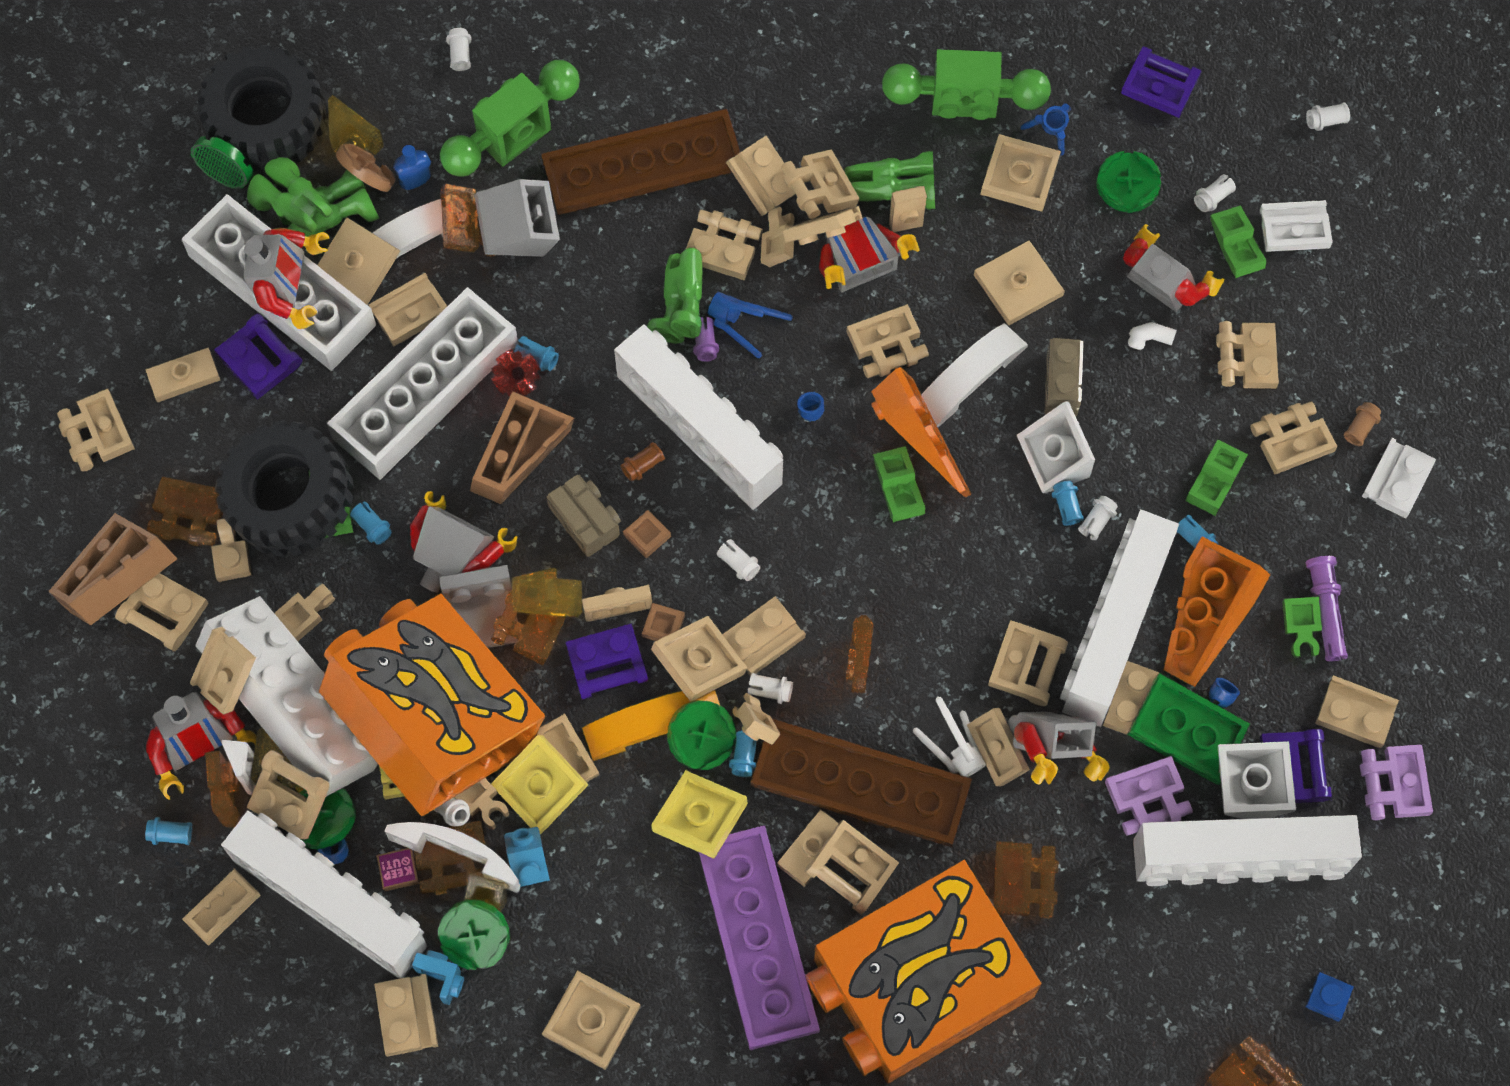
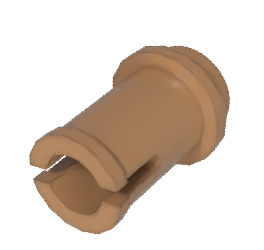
M1364 402L1362 406L1356 408L1357 415L1343 435L1349 443L1355 446H1362L1374 424H1378L1381 421V410L1369 402Z

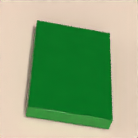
M1159 673L1156 675L1127 735L1166 757L1171 756L1173 761L1219 785L1221 784L1218 745L1241 744L1250 723Z

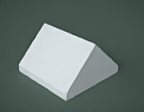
M1063 402L1017 434V438L1042 493L1054 491L1053 486L1063 481L1076 483L1090 478L1095 458L1069 402Z
M1289 741L1218 745L1224 815L1241 819H1262L1296 811Z

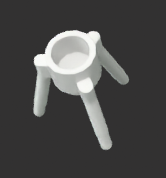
M937 697L936 703L959 745L958 748L951 752L954 759L951 760L920 729L914 728L913 733L947 766L951 773L957 774L959 772L961 776L969 777L984 768L986 764L967 727V724L970 723L965 711L960 712L963 727L969 741L966 743L943 699Z

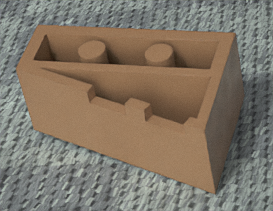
M512 391L472 478L470 491L502 504L571 431L574 418Z
M114 513L48 592L71 614L92 625L177 560V557L157 536Z

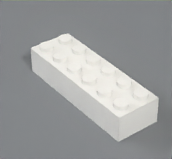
M227 194L182 238L188 256L332 371L376 326L372 309L305 255L303 257L294 308L299 310L306 305L313 306L317 311V315L307 319L314 322V324L305 329H297L293 325L291 317L285 319L260 308L253 292L244 280L243 274L247 258L244 247L253 235H263L266 230L271 228Z
M467 287L327 423L332 439L381 480L516 347V344H519L516 327Z
M643 324L614 349L617 377L754 510L782 485L783 455L773 443L769 442L767 444L759 436L760 433L749 420L743 421L736 414L735 407L727 398L723 397L720 399L713 392L711 383L703 375L697 376L690 369L689 362L679 352L674 354L667 347L668 344L665 338L658 331L654 330L652 332Z
M1141 509L1136 520L1129 518L1084 634V639L1081 641L1061 693L1060 699L1066 701L1062 710L1063 713L1076 718L1094 721L1096 726L1101 727L1177 532L1178 523Z
M260 596L205 622L195 646L203 653L212 630L223 627L226 629L225 634L228 637L233 636L256 657L239 700L293 766L314 778L321 777L329 782V790L326 796L375 770L378 763L319 693L325 675L324 672Z
M247 811L221 844L233 862L398 979L404 978L412 968L416 953L422 954L427 948V944L422 936L424 932L419 928L420 924L404 912L400 917L396 915V912L390 908L391 903L378 893L374 892L372 896H369L362 888L363 884L351 874L345 872L343 876L339 875V872L333 868L334 864L324 855L317 852L315 856H312L311 852L305 848L306 844L294 834L289 832L285 837L276 828L278 826L277 823L265 814L260 813L257 817L250 811Z
M1357 815L1142 823L1133 839L1136 880L1146 881L1148 886L1166 885L1168 880H1182L1184 885H1196L1203 883V879H1217V883L1229 884L1238 882V878L1252 877L1253 882H1269L1274 880V877L1287 876L1289 881H1303L1309 879V875H1323L1325 880H1337L1344 878V874H1347L1362 858Z

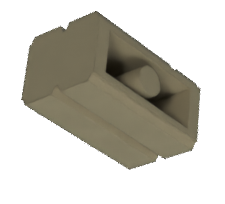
M1060 338L1050 339L1046 357L1044 414L1049 413L1067 401L1070 403L1075 416L1078 415L1082 396L1083 341Z
M579 474L568 480L563 486L549 493L546 498L550 510L586 557H590L602 549L603 546L618 538L620 535L618 523L621 520L612 506L609 505L605 508L598 498L601 497V493L591 480L585 482Z

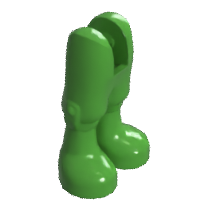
M933 151L922 152L917 157L900 161L895 158H886L881 161L848 166L844 169L845 174L860 198L859 201H889L892 198V193L895 191L924 186L927 195L925 209H935ZM901 176H917V177H918V178L903 179V180L897 179V178H899V177H901Z
M279 157L269 161L265 166V172L271 181L282 188H287L288 192L282 193L260 174L255 175L250 181L247 191V200L250 205L260 211H269L273 208L278 216L285 217L293 224L309 232H314L318 228L317 224L311 219L317 212L326 218L333 213L328 202L313 188L311 181L300 177L298 166L289 158Z
M348 170L330 186H321L315 189L328 202L333 212L327 218L319 212L311 218L317 224V230L309 232L293 224L285 217L279 216L284 225H290L287 229L304 232L306 237L333 228L342 219L352 215H360L367 222L380 219L363 182ZM347 195H351L350 197L340 201L339 203L333 204L335 200Z
M687 248L681 254L676 253L669 256L665 269L663 293L666 312L664 318H654L647 325V328L652 332L654 330L658 331L667 343H682L685 337L696 338L701 333L702 321L699 315V303L702 298L703 264L702 255L695 248Z

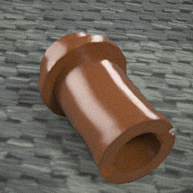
M652 442L633 457H625L624 463L620 467L630 481L635 479L641 480L643 473L659 462L664 461L665 457L657 444Z

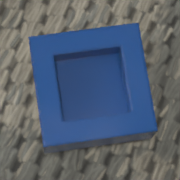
M1319 972L1305 1007L1339 1022L1343 1017L1354 986Z

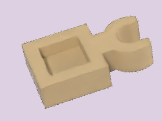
M486 778L453 797L461 799L468 804L471 817L480 810L485 825L492 830L496 828L495 823L490 819L492 812L500 811L506 818L509 816L508 808L504 803L492 800L498 793Z

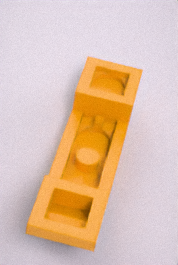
M715 690L696 699L711 701L720 705ZM683 691L668 694L622 709L583 727L582 730L592 760L596 761L624 752L627 746L667 734L668 725L673 714L684 704L690 703L689 699Z

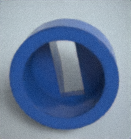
M807 392L799 397L797 405L800 416L809 422L820 419L824 412L822 396L815 392Z
M1216 678L1210 687L1209 699L1211 702L1214 700L1220 702L1218 706L1226 708L1234 703L1240 692L1230 681Z
M345 839L331 847L318 849L319 853L328 858L333 864L343 863L349 852ZM338 845V852L334 854L333 846Z

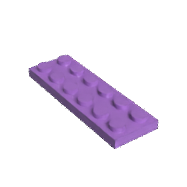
M765 825L729 834L714 859L700 852L698 853L749 1049L754 1050L819 1033L817 1017Z

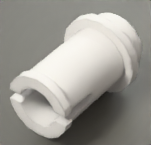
M464 28L451 29L446 37V42L450 45V67L455 71H465L471 67L469 44L472 39Z
M1346 103L1323 108L1316 105L1306 113L1308 127L1316 131L1323 130L1325 126L1345 124L1350 120V111Z
M1223 174L1207 188L1197 190L1194 202L1198 209L1202 212L1215 210L1217 203L1236 190L1233 180L1229 178L1224 182L1228 175Z
M1106 496L1094 499L1092 503L1094 507L1078 528L1086 537L1090 533L1091 540H1097L1109 519L1115 518L1117 515L1115 511L1118 507L1117 504Z
M731 539L727 540L726 544L724 543L717 552V556L737 572L736 576L740 580L750 581L760 570V565L757 564L758 559L754 556L749 557Z
M752 673L749 681L751 687L748 688V694L776 699L778 704H782L783 701H790L793 682L787 681V677L776 679Z
M452 798L434 809V811L443 816L448 825L454 827L464 825L470 817L469 806L461 799Z

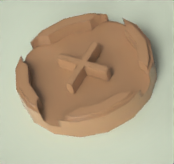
M342 144L335 154L342 166L373 188L388 192L396 182L393 172L386 165H382L379 168L375 164L376 158L371 153L354 144Z

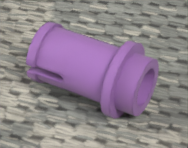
M700 317L702 321L701 333L695 338L696 345L693 347V353L700 361H711L717 357L719 352V345L715 343L714 321L712 318L706 317V325H704V319Z

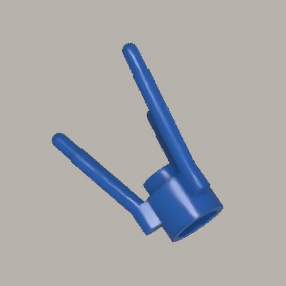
M1063 104L1061 107H1049L1044 115H1036L1034 119L1025 122L1020 128L1021 130H1026L1041 124L1046 133L1056 135L1057 147L1061 151L1060 155L1062 156L1065 153L1064 130L1069 122L1067 112L1071 110V107L1068 104Z
M721 292L715 294L708 309V315L715 318L714 326L724 330L756 358L762 356L761 352L731 328L728 322L735 323L741 312L758 317H763L765 314L788 321L793 319L791 314L741 301Z

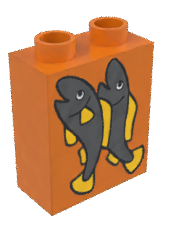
M442 594L437 595L418 607L411 599L397 603L381 618L379 622L380 628L364 637L357 629H352L336 638L324 653V657L329 663L319 689V693L421 817L513 761L536 737L545 718L544 713Z
M965 860L817 944L814 961L818 968L805 975L807 983L822 1009L828 1013L841 1005L855 1030L842 1037V1040L860 1073L865 1076L878 1068L887 1084L1033 999L1042 984Z

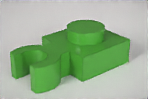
M1319 597L1284 599L1282 603L1285 634H1296V640L1291 647L1293 657H1300V645L1304 643L1310 646L1312 657L1317 656L1320 648L1312 633L1322 631Z

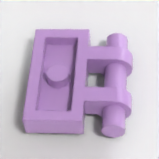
M1422 745L1387 747L1384 751L1386 761H1377L1374 749L1361 751L1363 764L1360 765L1361 776L1365 777L1368 794L1364 795L1366 807L1370 808L1372 820L1386 818L1384 805H1393L1395 818L1430 816L1433 813ZM1388 774L1391 791L1381 792L1379 775Z
M1171 756L1106 778L1105 784L1117 813L1120 814L1131 810L1134 819L1122 823L1126 836L1137 833L1142 823L1181 821V817L1193 813L1188 800L1176 804L1173 795L1183 792L1184 785ZM1160 800L1163 809L1147 814L1144 805Z

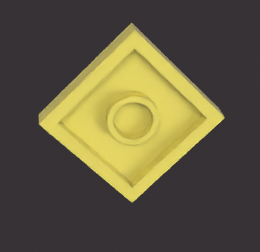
M537 735L491 783L530 828H539L540 834L589 785L543 735Z
M685 770L651 824L652 831L714 859L748 804L747 796Z

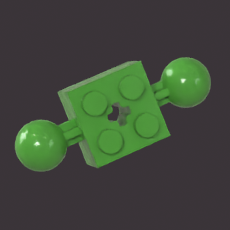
M937 49L934 76L921 75L912 65L900 63L890 67L882 80L883 92L891 102L905 105L915 101L920 94L933 95L932 115L948 119L957 116L972 117L977 120L996 118L999 98H1012L1018 107L1025 110H1036L1048 101L1051 94L1049 79L1044 73L1036 69L1022 70L1013 79H1001L1002 52Z
M553 60L542 68L537 86L523 73H520L514 79L506 80L492 96L481 99L475 106V109L472 110L476 132L470 137L464 135L453 136L443 144L440 151V161L444 169L457 177L468 176L479 167L481 152L484 150L502 167L512 161L551 130L548 101L550 99L564 101L571 98L577 92L580 78L576 68L565 60Z

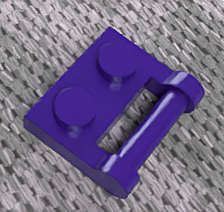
M1143 46L1122 87L1121 94L1180 118L1202 70L1196 67H1192V69L1153 54L1152 49ZM1146 65H1149V66L1154 67V68H1156V69H1159V70H1161V71H1163V72H1166V73H1168V74H1171V75H1173V76H1176V77H1178V78H1180V79L1185 80V83H1184V82H1181V81H1179V80H1176V79H1174V78H1172V77H1169V76H1167V75H1164V74H1162V73H1159V72H1157V71H1154V70H1152V69H1150V68H1147V67H1145V66H1146Z
M261 314L252 316L243 328L214 349L216 355L257 400L302 364L301 357L296 352H291L267 326L268 321ZM258 335L278 356L281 363L274 367L250 340Z
M632 623L566 641V647L582 700L592 697V693L635 681L638 684L648 681ZM632 662L633 668L591 680L586 678V674Z
M1311 729L1304 732L1261 734L1260 743L1289 741L1295 803L1324 802L1332 799L1331 787H1328L1326 782L1321 744L1325 742L1323 730ZM1308 745L1313 783L1312 789H1304L1298 746Z

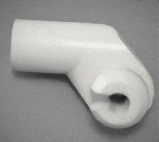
M1153 322L1145 323L1130 330L1129 334L1131 336L1128 339V345L1142 350L1146 340L1151 339L1172 345L1177 330Z

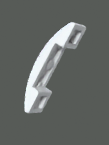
M452 196L417 207L374 231L373 234L399 249L398 258L439 234L446 238L472 222L457 198Z
M1005 323L986 334L967 349L922 393V397L937 427L941 426L958 410L959 404L1001 366L1005 368L1027 348L1028 344Z
M417 822L389 824L385 829V833L390 841L421 853L426 841H429L485 865L482 873L486 881L517 894L519 892L520 884L518 878L504 860L486 845L462 832L435 824Z

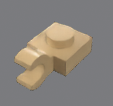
M781 207L769 211V231L762 234L761 263L768 267L793 258L794 241L786 243L782 230L794 225V216L792 213L782 216Z
M225 519L217 520L221 545L211 546L217 581L222 582L252 576L246 541H236V531Z
M321 584L306 599L297 593L274 614L294 638L299 641L322 621L317 612L331 605L335 598L328 588Z
M745 693L744 699L746 702L740 708L734 707L733 715L741 720L743 724L742 730L748 737L755 741L762 739L772 745L781 735L771 716L761 710L760 701Z

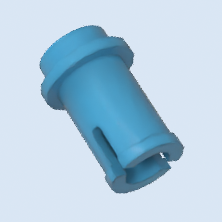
M522 336L518 341L523 344V347L516 344L514 354L538 365L541 371H551L557 364L559 354L555 352L554 347L549 346L546 348L525 336Z
M1063 481L1053 486L1054 492L1051 495L1052 498L1057 500L1063 525L1069 526L1083 521L1084 516L1081 513L1076 496L1078 487L1073 486L1072 481Z
M367 502L359 503L352 509L350 517L367 533L366 538L369 542L381 544L390 537L389 522L386 520L382 521Z
M1187 515L1186 518H1183L1178 523L1177 533L1194 548L1202 536L1218 544L1215 540L1216 535L1213 533L1208 534L1191 515Z
M743 730L736 732L734 759L730 760L729 767L732 768V774L735 776L751 777L757 765L754 762L757 741L748 737Z
M160 817L148 820L145 838L146 841H152L153 845H157L158 842L189 845L191 842L192 823L161 821Z

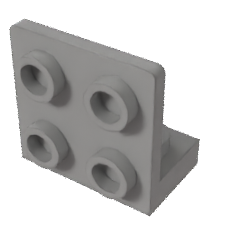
M507 565L439 577L443 596L487 648L519 643L521 641Z

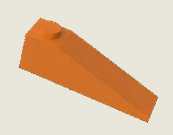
M901 367L895 369L871 391L876 400L871 404L880 421L885 419L960 494L968 497L971 495V492L914 379Z
M1202 536L1185 565L1183 574L1185 580L1182 595L1178 598V614L1175 629L1171 632L1164 671L1195 687L1255 604L1270 574L1260 565Z

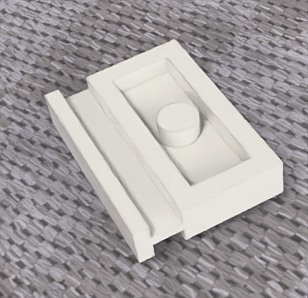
M1326 200L1262 204L1260 214L1262 215L1265 251L1330 248L1332 236L1329 216L1326 211Z
M1392 438L1362 497L1365 499L1368 497L1376 501L1375 504L1407 518L1436 459L1408 445L1403 446L1397 443L1396 439Z

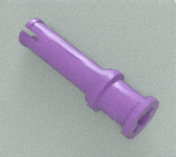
M1319 556L1306 561V568L1311 571L1313 587L1310 589L1311 596L1319 597L1321 632L1326 661H1339L1341 658L1346 659L1348 657L1338 605L1341 585L1336 582L1334 566L1337 564V560L1334 556Z

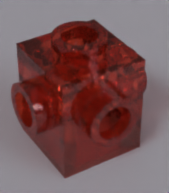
M510 349L495 359L498 364L491 368L495 375L491 379L502 395L507 393L510 397L513 391L525 397L537 389L535 382L541 379L537 373L541 370V367L531 353L525 355L521 350L514 353L513 349ZM517 367L522 368L524 371V376L521 380H516L512 375L513 370Z

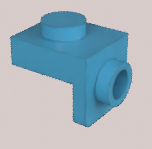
M521 828L514 832L506 833L504 839L509 865L518 878L520 887L549 881L539 828Z
M428 950L427 955L417 952L412 964L415 972L444 981L439 998L442 1003L450 1005L452 997L458 998L464 982V977L460 976L461 970L459 966L447 962L448 957L439 952Z

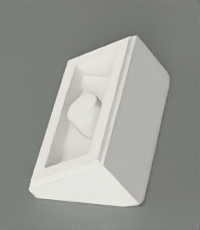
M222 740V745L237 779L247 794L252 795L257 783L260 762L247 742Z

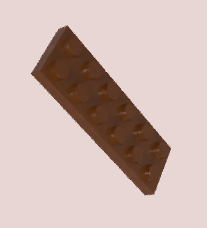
M724 109L543 153L541 157L557 215L732 173L726 162L738 155L740 149L728 110Z
M772 719L781 735L772 745L764 741L751 780V787L952 847L972 781L971 778Z

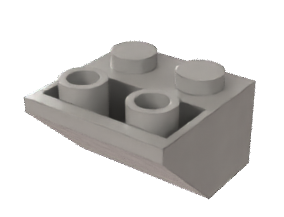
M519 179L477 192L474 195L485 254L544 257L560 240L549 181Z

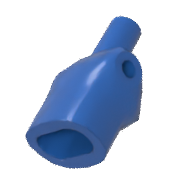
M406 145L402 149L403 155L395 160L393 169L398 177L401 188L411 190L423 185L430 179L431 161L425 151L415 150L413 146Z

